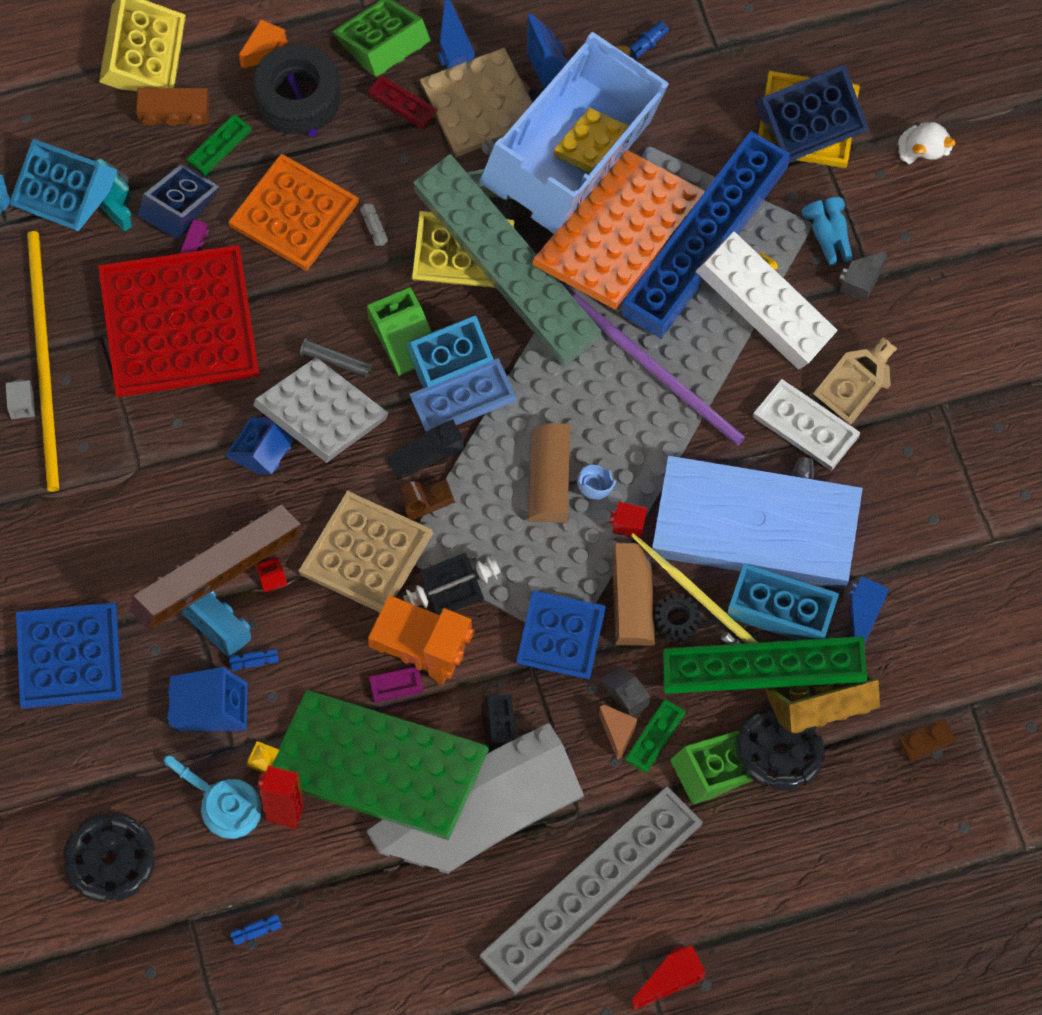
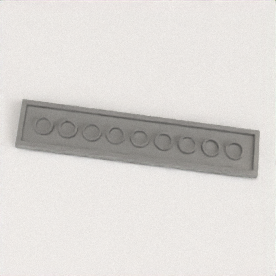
M666 787L482 952L480 959L516 995L701 827L703 822Z

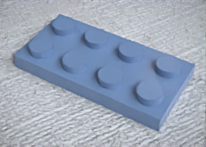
M499 358L410 394L425 432L452 419L456 425L517 401Z

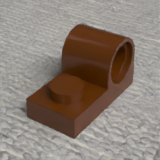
M447 479L425 488L419 482L412 481L402 485L399 490L405 511L410 520H415L455 503Z

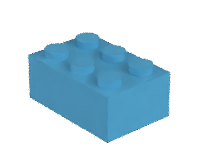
M476 315L405 343L422 388L433 386L494 360Z

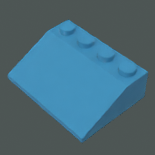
M32 139L9 205L79 231L109 194L118 170Z

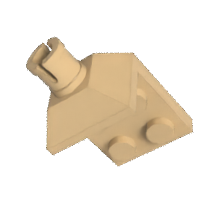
M882 337L871 351L864 349L846 352L813 394L846 422L852 424L881 387L888 389L891 386L890 368L886 362L893 352L897 350V347Z

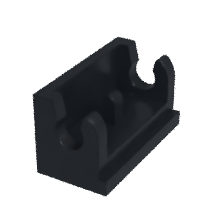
M487 695L481 707L485 745L489 749L488 752H492L497 747L515 740L516 730L512 695Z

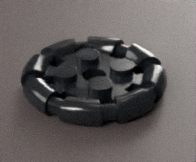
M772 707L764 708L763 712H754L749 715L740 725V734L735 739L736 755L738 761H742L744 765L743 770L747 775L761 785L764 783L772 786L774 790L781 791L795 790L799 785H807L816 778L822 769L820 764L825 759V746L822 736L817 735L815 726L804 729L800 733H791L779 724ZM766 721L769 727L764 729L762 722ZM807 736L809 742L804 743L802 737ZM749 737L756 739L755 743L750 741ZM773 746H782L785 749L786 753H776L773 749ZM755 756L757 761H753L751 757ZM806 757L808 759H811V761H803V758ZM768 769L777 772L776 777L767 774ZM795 771V773L797 774V776H794V775H792V774H790V773H792V772Z
M112 813L109 816L98 814L80 823V828L75 833L70 834L63 851V858H65L63 869L70 885L74 889H79L82 892V896L96 902L107 903V900H116L118 902L135 895L140 891L139 887L144 882H148L156 858L153 857L155 845L148 830L144 826L140 827L136 823V819L120 813ZM113 825V832L104 831L103 826ZM129 831L134 834L130 841L125 837ZM88 834L92 840L86 845L82 840ZM111 852L117 855L115 862L112 864H105L102 861L103 856ZM143 852V857L135 859V853ZM76 858H82L84 864L77 865ZM132 872H134L136 876L133 878V880L131 881L127 879V877ZM88 876H90L94 880L90 884L85 882ZM115 882V889L106 890V883Z

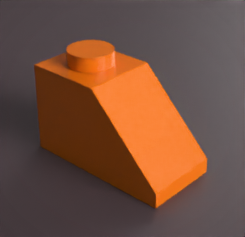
M260 20L239 54L241 67L248 68L258 65L261 59L269 52L279 47L287 46L288 40H286L285 30Z

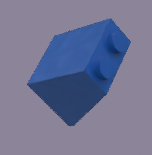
M224 667L170 676V686L168 687L169 710L167 712L169 725L181 732L247 730L248 683Z

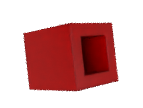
M618 502L617 510L612 509L609 524H613L612 533L633 538L631 535L634 533L641 539L647 508Z

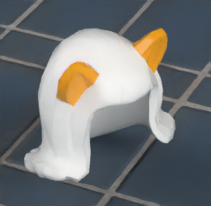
M935 122L921 123L919 126L914 125L912 128H908L898 140L900 158L908 164L913 163L918 157L933 160L941 158L943 155L947 156L952 151V146L956 144L946 129Z

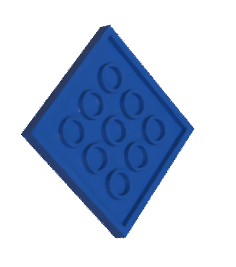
M116 602L16 612L21 709L122 699Z

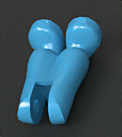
M840 197L827 199L824 202V206L822 201H816L801 210L803 218L814 220L812 224L813 232L829 266L837 264L835 251L840 250L844 262L853 260L848 238L847 222L844 215L841 214L845 208V203ZM824 209L830 217L829 220L825 216Z

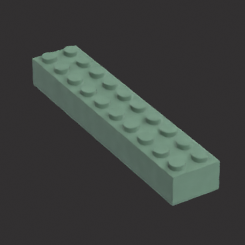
M451 154L413 182L414 192L563 367L567 366L601 339V329L560 281L532 265L537 254Z

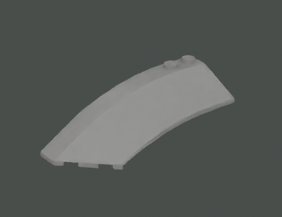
M550 723L486 755L449 841L386 820H382L367 830V834L379 854L385 856L393 855L405 859L404 861L422 867L425 865L439 869V872L449 874L496 843L583 798L584 795L564 746Z

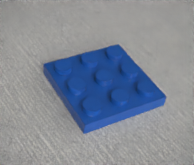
M532 590L516 664L590 680L606 606Z

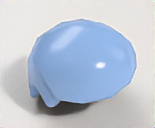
M592 464L583 467L577 477V485L580 492L587 498L594 500L606 498L616 483V480L612 479L610 470H605L601 466Z

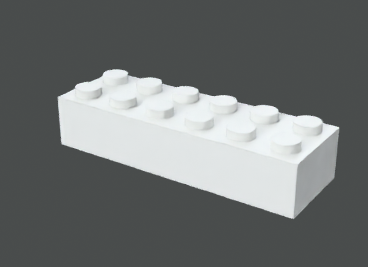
M735 232L731 233L695 271L798 370L807 365L838 331Z

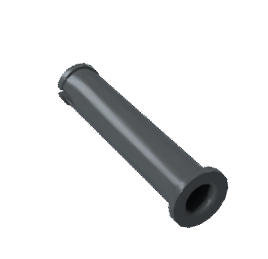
M309 338L304 339L300 348V356L307 355L366 378H368V372H371L372 363L310 342Z

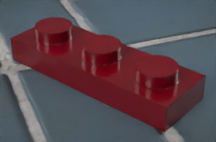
M383 75L368 90V96L423 130L437 115L435 107Z

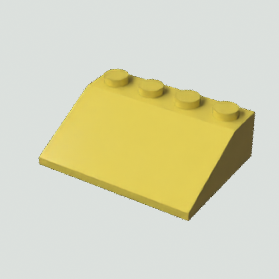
M115 0L111 9L99 82L120 90L138 91V88H174L185 15L146 0Z
M420 211L412 280L496 288L432 212ZM507 219L514 228V220Z

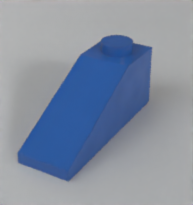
M445 0L440 52H438L441 65H445L447 69L474 59V50L450 0Z
M861 577L858 584L853 583L848 596L852 598L849 606L852 637L864 636L865 645L886 599L889 588Z

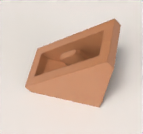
M602 705L599 708V717L617 759H620L634 733L637 719L609 706Z

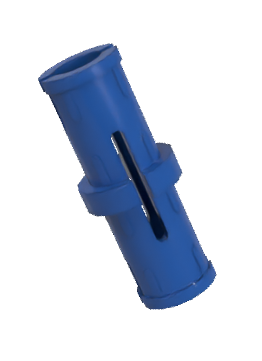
M658 21L648 32H643L640 35V39L629 47L630 53L633 52L630 57L637 60L647 49L653 48L656 42L669 32L668 27L663 29L666 24Z

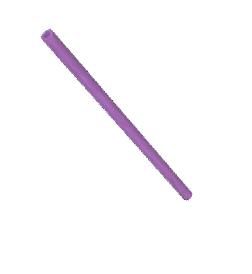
M559 280L606 335L736 446L743 442L745 436L563 281Z

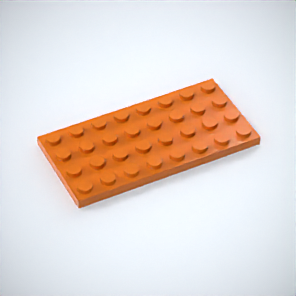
M626 150L563 226L555 232L534 258L532 265L605 305L616 309L649 268L705 191Z

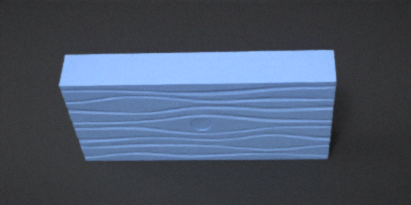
M668 456L652 549L664 559L740 572L745 563L801 582L846 589L849 581L863 488Z

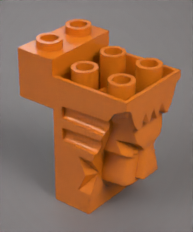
M389 595L368 637L369 647L400 657L402 662L406 664L413 663L419 671L422 669L426 670L431 678L443 686L446 678L451 679L455 670V664L459 666L461 663L465 642L470 643L474 629H472V619L444 608L441 615H437Z

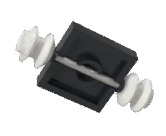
M465 552L421 570L420 572L427 589L424 592L423 588L416 585L415 592L411 593L409 590H406L407 595L403 597L405 602L415 606L422 605L424 608H427L428 599H431L437 615H441L444 608L454 612L485 599L477 581L479 577L481 581L487 584L489 577L493 576L498 579L496 574L501 572L496 559L490 560L489 556L484 564L479 560L477 561L476 572V570H473Z

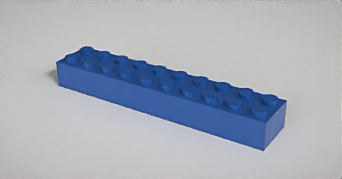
M750 131L623 301L622 316L662 339L705 281L695 271L731 233L735 232L739 235L788 168L790 153Z

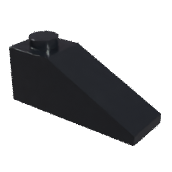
M452 419L431 428L388 457V462L399 480L461 453L464 450L463 437Z

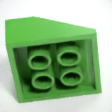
M393 0L378 1L332 31L335 38L357 62L374 76L383 74L388 68L403 61L405 57L421 49L423 45L430 41L423 19Z

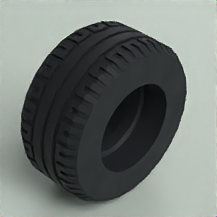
M306 45L279 47L264 56L253 73L252 91L257 113L268 126L277 131L292 135L306 134L311 128L318 130L324 127L333 119V116L338 111L341 101V88L337 67L331 58L316 48ZM292 74L295 75L296 79L309 81L317 87L312 95L301 100L286 99L276 93L277 89L287 82L286 77Z

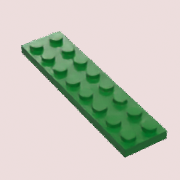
M864 636L663 649L665 694L867 682Z

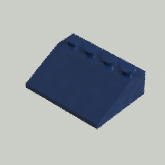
M845 65L833 68L754 100L761 120L774 144L790 153L789 162L869 130Z

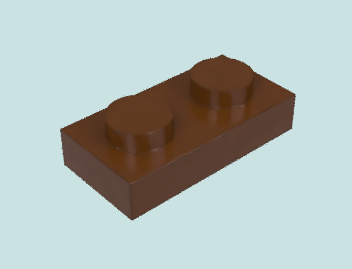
M942 718L900 737L898 742L909 762H912L953 744L956 739L945 719Z

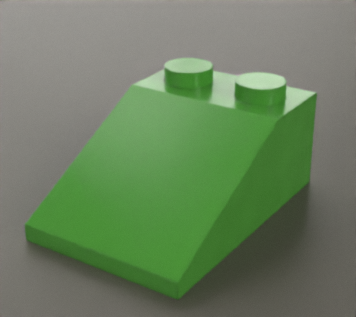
M740 731L686 746L670 759L692 805L712 799L753 780L743 770L744 765L742 761H738L736 755L735 739L740 734ZM755 756L751 757L753 761H757Z

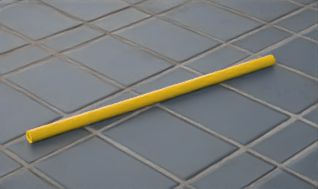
M31 231L27 233L46 481L47 490L52 492L59 490L40 240L39 233Z

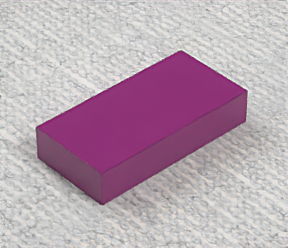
M416 667L369 677L374 703L424 693L420 673Z

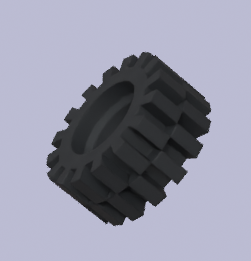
M672 593V597L669 598L666 595L664 601L660 600L658 602L654 622L656 629H659V634L661 636L663 634L666 635L665 639L669 640L672 637L674 642H678V638L684 641L687 636L692 637L694 631L696 632L700 619V610L697 609L698 605L696 602L692 603L693 598L690 596L686 599L684 598L685 594L681 593L680 597H677L676 593ZM676 609L683 611L686 614L687 620L681 625L670 623L667 617L670 611Z

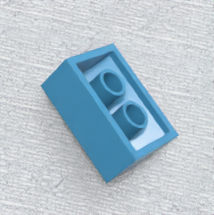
M212 591L180 612L229 658L234 656L251 640V627L243 618L238 620L232 614V608L224 601L220 603L215 598V592Z

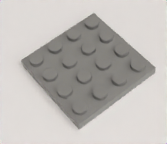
M314 358L257 397L253 405L326 463L385 421L388 416L387 411L317 358Z

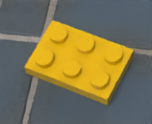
M589 107L556 146L553 156L591 173L595 164H599L628 129L629 125Z

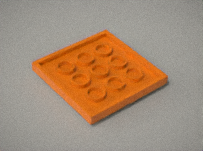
M281 154L228 223L230 228L307 271L357 206L359 198Z

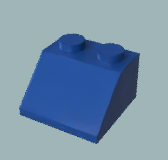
M250 417L225 456L258 474H272L279 467L280 460L284 454L292 447V442L295 438L270 418Z

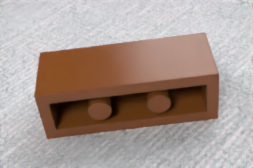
M138 88L137 116L139 124L148 126L155 124H168L171 126L178 124H191L194 126L208 124L209 96L207 88Z

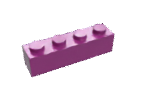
M193 219L180 254L202 250L204 246L202 240L207 238L209 233L207 223Z

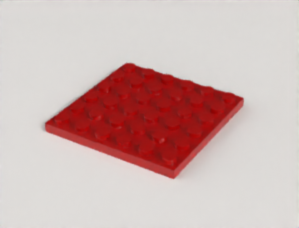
M240 245L98 265L116 398L259 376Z

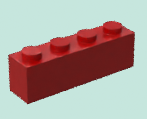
M268 765L266 773H261L258 781V788H260L259 796H262L261 804L264 805L263 812L266 814L267 822L297 829L304 807L299 775L295 772Z

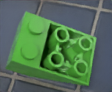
M411 287L367 305L368 319L398 376L415 369L405 343L431 333L423 310Z

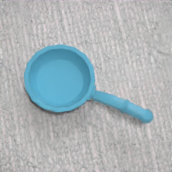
M166 755L164 757V764L167 767H170L179 774L180 778L186 779L189 783L204 791L201 814L204 824L212 833L222 838L236 839L247 835L256 827L261 818L262 804L259 794L250 784L242 780L226 779L208 785V783L192 773L188 767L186 768L178 762L174 756Z

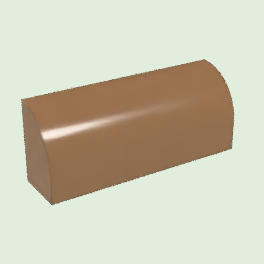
M543 424L531 431L528 522L567 523L570 424Z
M615 543L612 550L615 644L655 646L651 555L640 544Z

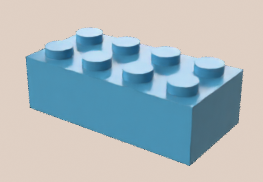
M744 563L729 605L728 615L735 621L794 640L825 639L839 593Z

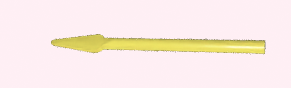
M634 533L631 535L673 579L745 644L759 643L682 572L672 566Z

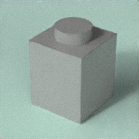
M18 379L6 383L7 409L10 418L35 417L33 389L30 380Z

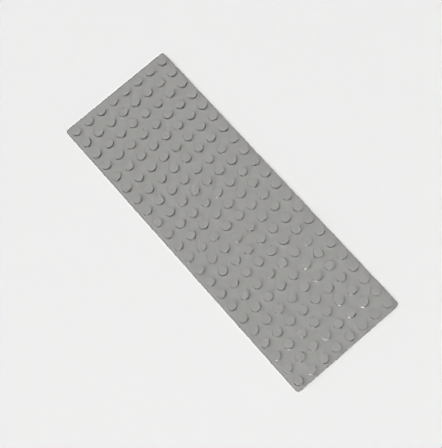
M648 147L642 155V158L704 191L708 189L716 178L653 147ZM764 200L739 233V236L757 254L762 252L775 260L778 265L775 271L784 278L809 235L812 223ZM706 281L703 282L662 339L623 317V301L616 309H613L565 283L709 407L755 329ZM602 330L601 339L565 367L558 362L536 334H533L507 377L517 401L484 415L446 478L455 503L424 515L419 524L432 529L433 535L417 560L416 567L423 570L466 552L473 570L477 572L476 564L478 560L484 564L487 562L488 556L490 560L496 559L501 572L496 574L498 579L491 576L488 578L487 584L481 581L480 577L477 580L485 598L482 601L524 622L526 621L532 590L597 604L613 576L612 550L615 543H632L634 540L631 537L612 533L613 524H609L612 509L617 510L618 502L646 507L648 515L663 489L668 456L681 458L704 418ZM543 424H570L567 523L528 522L531 431ZM592 464L611 471L612 479L616 480V483L606 498L600 500L589 499L580 492L577 485V477L583 467Z

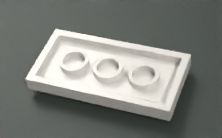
M783 379L780 380L753 414V418L830 471L834 469L860 435L858 430Z

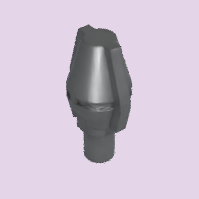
M798 458L791 476L813 480V459Z

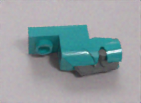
M102 159L96 160V162L116 169L107 161H103ZM118 170L109 194L99 206L125 232L132 227L131 213L125 206L131 200L127 185L129 178Z

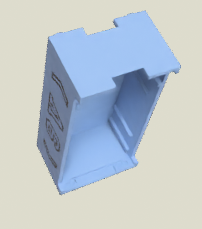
M591 32L584 45L506 135L495 143L479 183L502 199L506 200L510 196L533 212L531 216L533 220L555 234L649 125L669 83ZM589 107L629 125L628 129L599 164H595L591 173L553 156L556 146Z

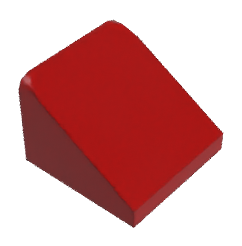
M278 557L255 565L264 592L287 585L284 570Z

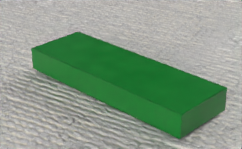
M233 114L187 158V163L205 176L252 131L251 126Z
M664 699L625 758V762L647 774L685 716L686 711Z

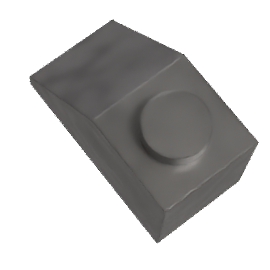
M880 252L852 261L848 269H843L839 278V282H842L840 292L867 302L885 264L887 253Z
M622 666L617 667L600 678V682L623 713L633 717L649 707L650 695L637 677Z

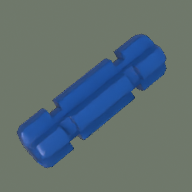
M273 648L267 649V652L264 653L263 651L243 654L242 657H239V655L229 657L230 668L232 671L241 670V667L246 669L262 666L266 662H269V664L277 663L279 661L278 652Z
M274 914L268 916L267 920L260 919L245 925L243 929H234L230 932L233 943L238 945L245 942L244 940L247 938L251 940L267 934L268 930L275 931L280 929L281 922L278 915Z

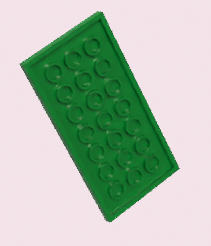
M306 690L272 766L298 773L303 794L449 841L489 749L487 745Z

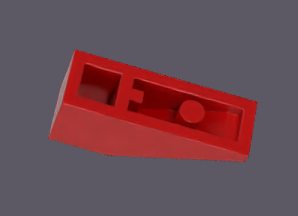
M681 945L670 951L671 954L667 956L632 999L631 1008L633 1011L704 980L705 971L692 945L686 948L684 945Z

